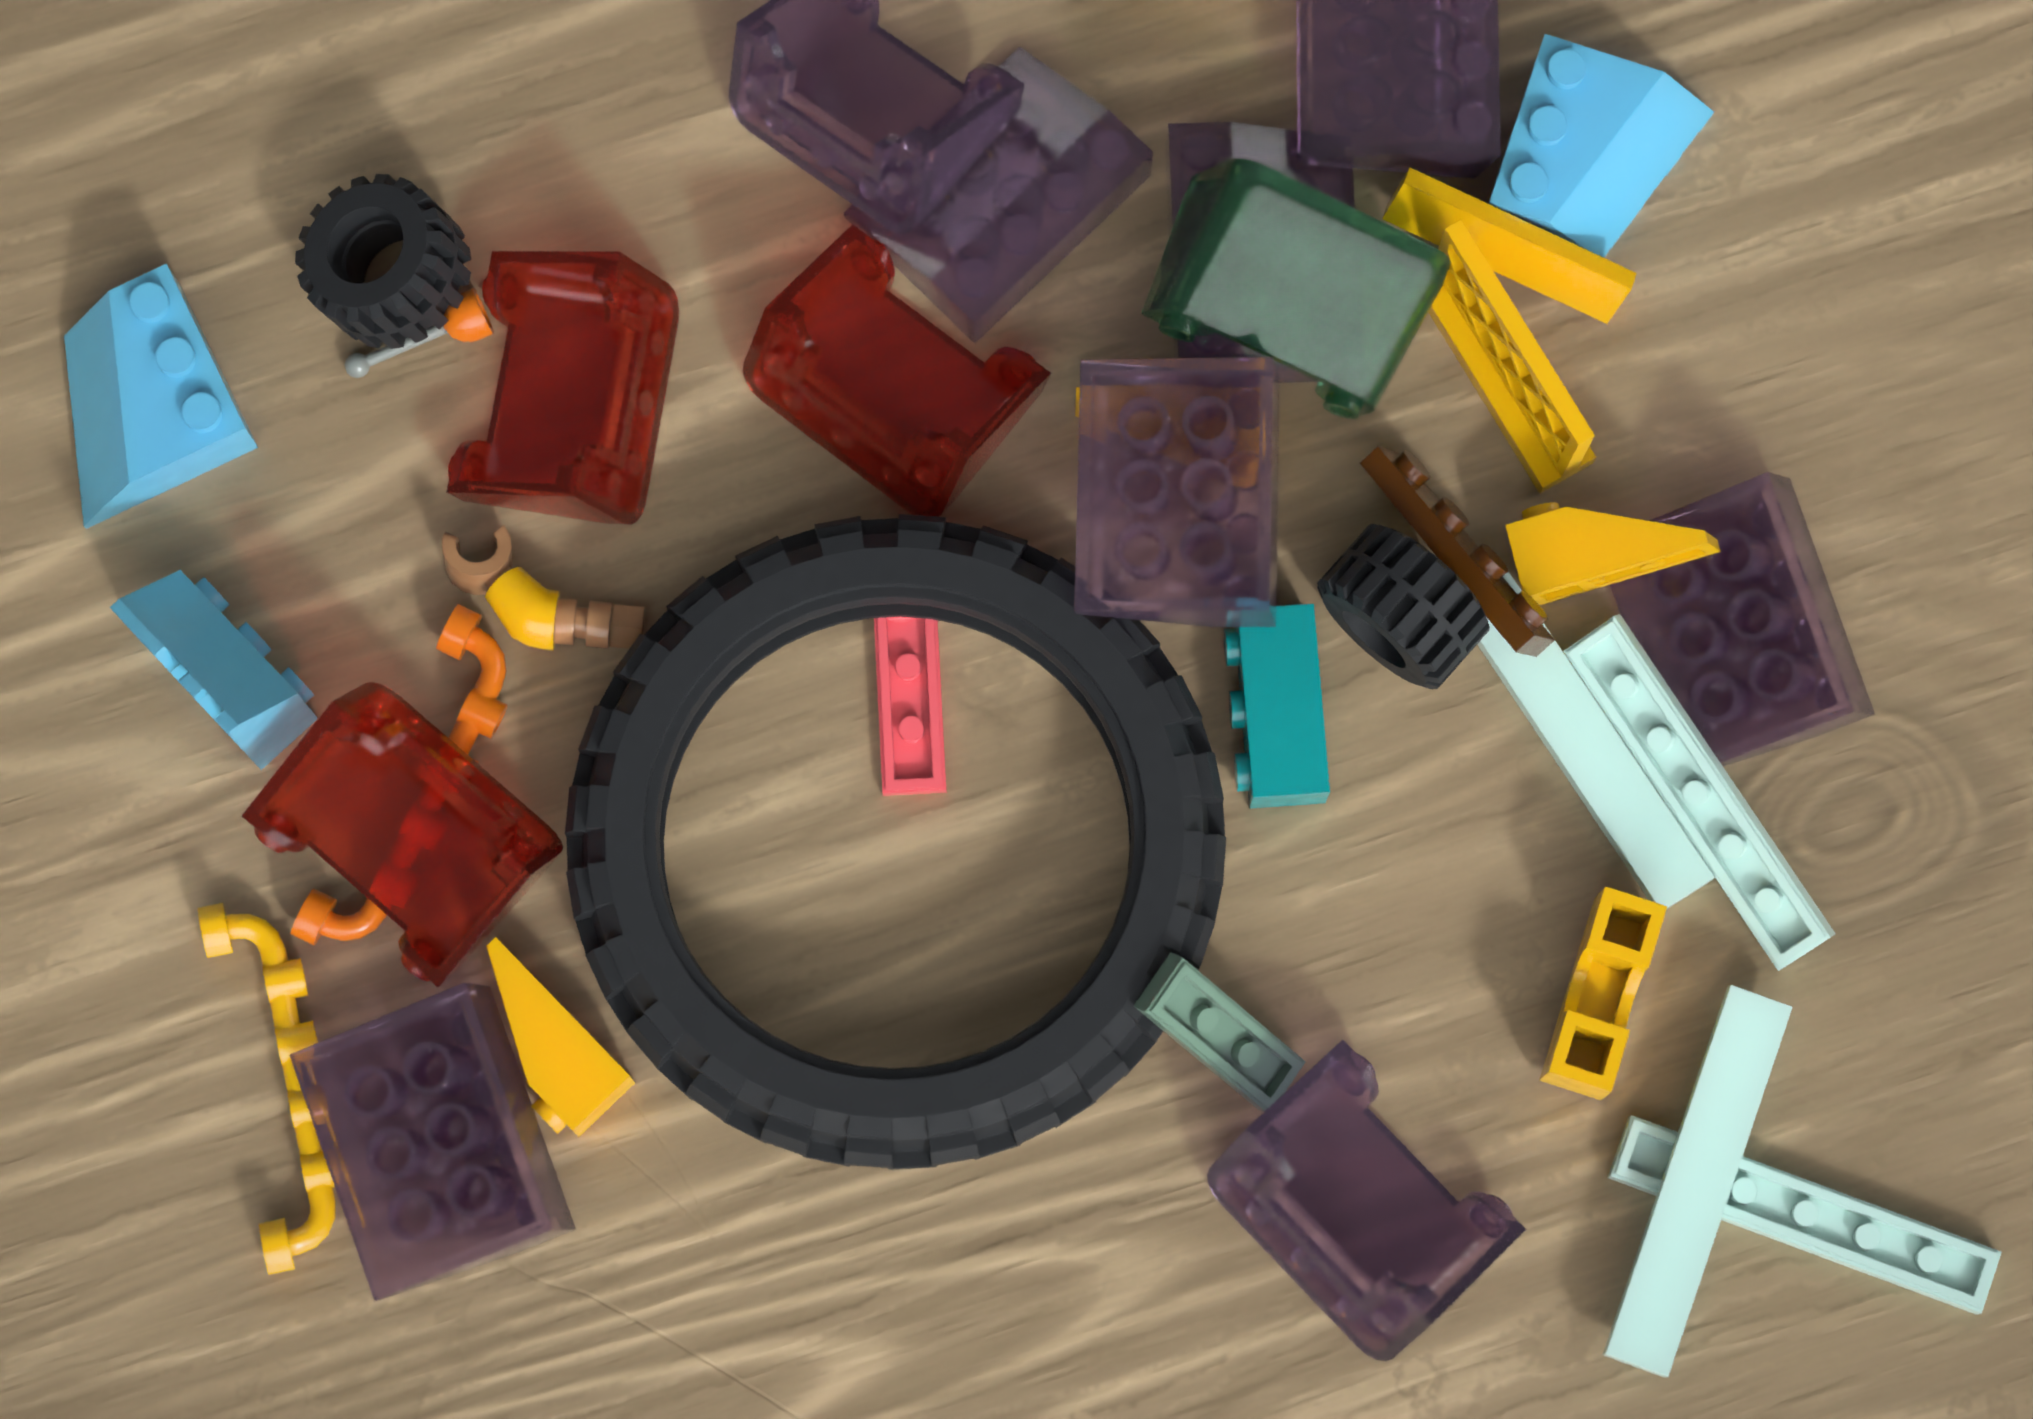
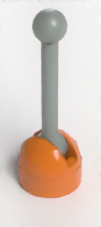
M474 288L460 293L464 299L458 309L450 305L447 307L444 316L449 321L441 329L431 326L426 330L428 338L415 343L408 337L405 338L403 348L390 349L388 346H385L367 355L353 353L345 361V370L350 376L361 378L368 373L371 366L442 335L449 334L456 340L471 343L494 334V330L478 293Z

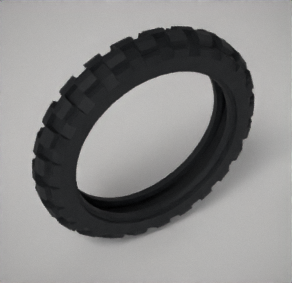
M899 514L898 518L861 520V516L814 524V529L783 539H779L776 536L735 555V561L707 578L700 577L666 606L667 611L644 635L639 634L614 669V677L599 705L594 706L578 748L579 758L573 783L569 787L565 825L567 842L566 876L573 917L577 924L585 956L602 993L630 1038L654 1066L688 1098L720 1118L724 1123L765 1144L768 1143L800 1154L805 1158L847 1167L851 1165L888 1168V1170L935 1168L938 1165L970 1159L977 1160L1020 1146L1021 1143L1054 1127H1059L1096 1103L1104 1093L1129 1074L1155 1045L1163 1033L1162 1029L1137 1010L1134 1005L1170 953L1183 957L1199 971L1214 929L1224 881L1226 851L1224 796L1215 753L1212 752L1205 732L1202 715L1182 675L1177 674L1161 650L1160 642L1130 608L1125 609L1100 587V582L1061 557L1058 560L1028 545V540L984 525L980 529L946 522V517ZM911 617L933 619L961 625L990 635L1016 648L1040 664L1063 684L1083 707L1099 731L1114 762L1122 786L1128 816L1129 859L1124 894L1113 926L1099 953L1082 978L1059 1003L1038 1021L1015 1036L982 1052L954 1061L923 1067L882 1068L859 1066L830 1060L783 1041L747 1018L709 980L688 949L672 908L665 873L664 836L667 808L673 782L687 747L699 725L714 704L736 680L759 661L783 646L822 629L869 618Z

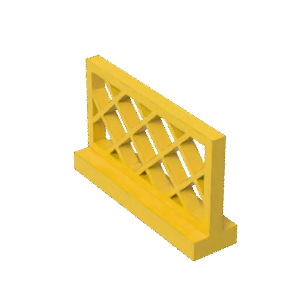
M1459 220L1445 228L1433 266L1414 276L1411 285L1540 494L1594 463L1597 457L1592 451L1590 444L1595 435L1463 221Z

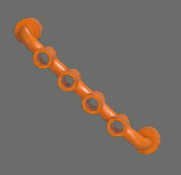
M457 604L440 635L436 650L459 661L467 650L477 656L480 662V676L474 688L468 694L445 745H443L438 753L416 802L409 810L391 852L379 869L364 905L358 912L352 915H340L334 912L337 899L313 888L294 921L291 935L314 946L321 935L340 941L361 939L379 927L388 915L392 905L403 910L409 905L422 877L410 869L421 847L432 853L437 849L450 822L449 817L439 812L450 790L461 796L466 792L479 765V761L468 755L479 734L492 739L508 707L507 704L497 700L507 672L505 655L497 641L478 627L482 618L481 614Z

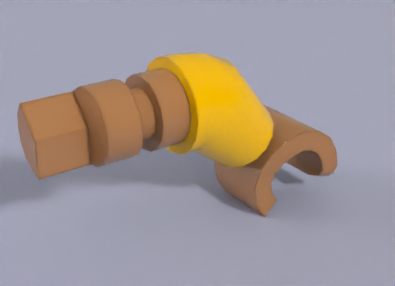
M505 525L493 533L496 552L490 559L483 562L474 563L465 560L460 556L459 538L448 532L444 533L441 540L445 571L451 583L462 592L472 595H485L486 600L514 640L529 647L554 651L555 644L573 646L575 638L586 639V647L629 649L639 634L643 635L645 607L619 605L601 601H590L589 608L578 607V599L560 598L558 590L546 589L523 568L515 567L512 569L511 536Z

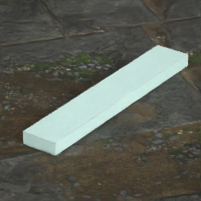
M1508 571L1503 578L1518 595L1522 590ZM1489 621L1490 629L1477 645L1648 900L1665 905L1668 909L1715 878L1557 642H1552L1537 657L1516 653Z
M1618 614L1611 617L1564 650V653L1778 971L1835 935L1836 933L1622 616Z
M1733 985L1727 987L1603 1352L1604 1356L1664 1378L1669 1376L1792 1010L1791 1006Z
M1633 1115L1629 1116L1607 1178L1657 1196L1678 1132ZM1742 1156L1721 1218L1722 1221L1976 1315L1981 1314L2002 1253L1999 1250Z

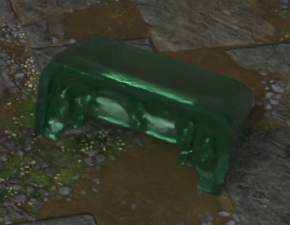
M1232 158L1191 177L1141 315L1160 323L1159 331L1170 338L1183 342H1194L1196 336H1208L1217 333L1318 381L1315 391L1317 395L1324 399V409L1343 418L1358 419L1359 416L1372 413L1376 409L1440 292L1451 261L1445 253L1271 167L1248 159Z

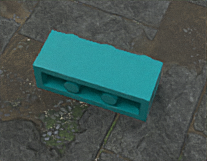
M1314 604L1237 609L1234 628L1224 629L1226 666H1238L1239 690L1229 691L1230 723L1232 729L1243 728L1245 753H1234L1237 792L1248 791L1249 809L1325 804L1330 794Z

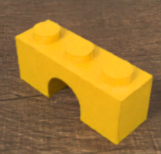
M1606 886L1594 898L1539 1081L1598 1100H1602L1612 1092L1630 1033V1029H1627V1023L1641 979L1650 966L1667 906Z

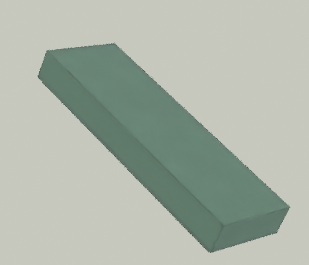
M1173 953L1169 954L1134 1005L1137 1010L1254 1107L1269 1115L1306 1062L1183 957Z

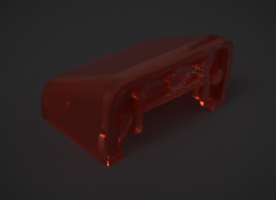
M852 224L765 307L743 363L744 379L750 390L762 402L912 515L939 517L957 499L1042 393L1051 372L1036 362L1027 352L1007 346L998 348L984 363L890 292L895 277V268L889 251L882 243L872 239Z
M492 251L488 275L482 287L483 300L492 316L507 326L508 329L487 441L467 440L457 448L448 466L449 481L446 493L464 502L605 524L632 525L636 523L643 514L647 501L679 323V304L674 289L668 282L620 251Z
M366 682L333 700L241 815L254 827L256 837L266 847L275 852L284 853L291 851L297 853L310 847L405 931L398 940L399 949L402 952L401 961L403 965L417 978L431 981L438 988L453 976L545 873L563 850L562 841L546 822L400 695L376 682Z

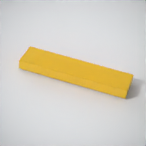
M1410 167L1388 202L1382 220L1438 246L1440 245L1445 228L1462 220L1494 272L1606 324L1631 291L1637 274Z

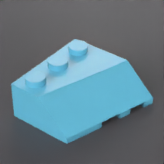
M1545 34L1488 204L1605 258L1643 208L1644 203L1663 178L1668 175L1698 132L1703 129L1712 117L1714 111L1664 71Z
M167 263L109 290L64 335L83 525L86 529L258 448L192 308Z
M178 570L119 598L110 606L112 611L260 770L268 765L318 719L306 704L314 696L312 691L289 667L281 674L275 670L264 658L272 649L247 622L238 629L233 626L221 613L230 604L205 577L194 585L181 570Z

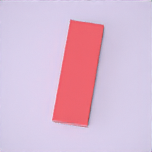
M911 617L874 618L883 796L947 793L938 620Z

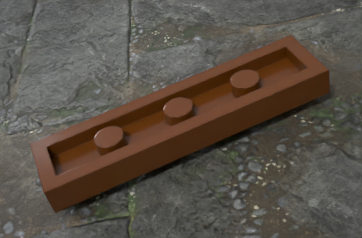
M1377 446L1360 462L1362 467L1432 552L1472 591L1486 617L1516 653L1537 657L1555 641L1542 625L1548 620V617L1541 606L1524 591L1517 595L1503 578L1508 572L1505 563L1487 545L1482 543L1478 547L1464 531L1469 525L1466 516L1448 498L1442 497L1439 500L1425 484L1431 478L1429 472L1414 455L1407 450L1399 453Z

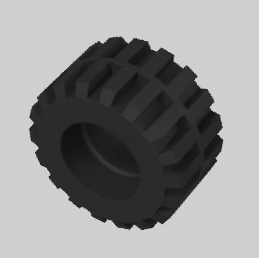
M376 174L371 183L365 176H361L351 180L350 189L344 191L338 186L329 192L331 201L324 207L319 203L310 213L315 220L311 227L303 226L298 237L305 244V247L297 250L295 253V264L303 270L297 278L300 287L309 294L307 299L346 334L356 341L360 339L370 347L379 348L383 342L390 349L403 348L405 338L409 337L415 343H418L428 338L426 330L432 325L441 329L449 321L444 316L447 307L450 305L458 309L464 299L458 292L459 287L469 285L471 272L463 265L471 260L470 247L462 241L465 235L460 226L422 189H419L411 181L402 177L395 181L389 174ZM403 241L401 253L393 267L380 278L365 283L366 272L375 256L385 247Z
M1369 524L1317 582L1318 592L1330 615L1364 651L1402 679L1428 689H1438L1490 629L1489 621L1475 595L1444 562L1409 536L1382 525Z

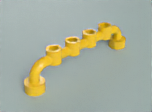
M223 902L198 907L199 924L207 958L233 953L232 940L234 939L250 940L258 947L276 1041L287 1088L288 1102L298 1144L300 1163L309 1200L310 1214L307 1221L296 1229L288 1230L285 1218L259 1223V1232L268 1274L295 1269L293 1256L316 1248L329 1235L335 1220V1195L333 1188L346 1185L339 1147L325 1149L320 1125L333 1122L326 1083L313 1086L308 1061L321 1058L314 1021L300 1023L296 998L309 996L301 958L288 960L280 933L267 920L252 914L226 915Z

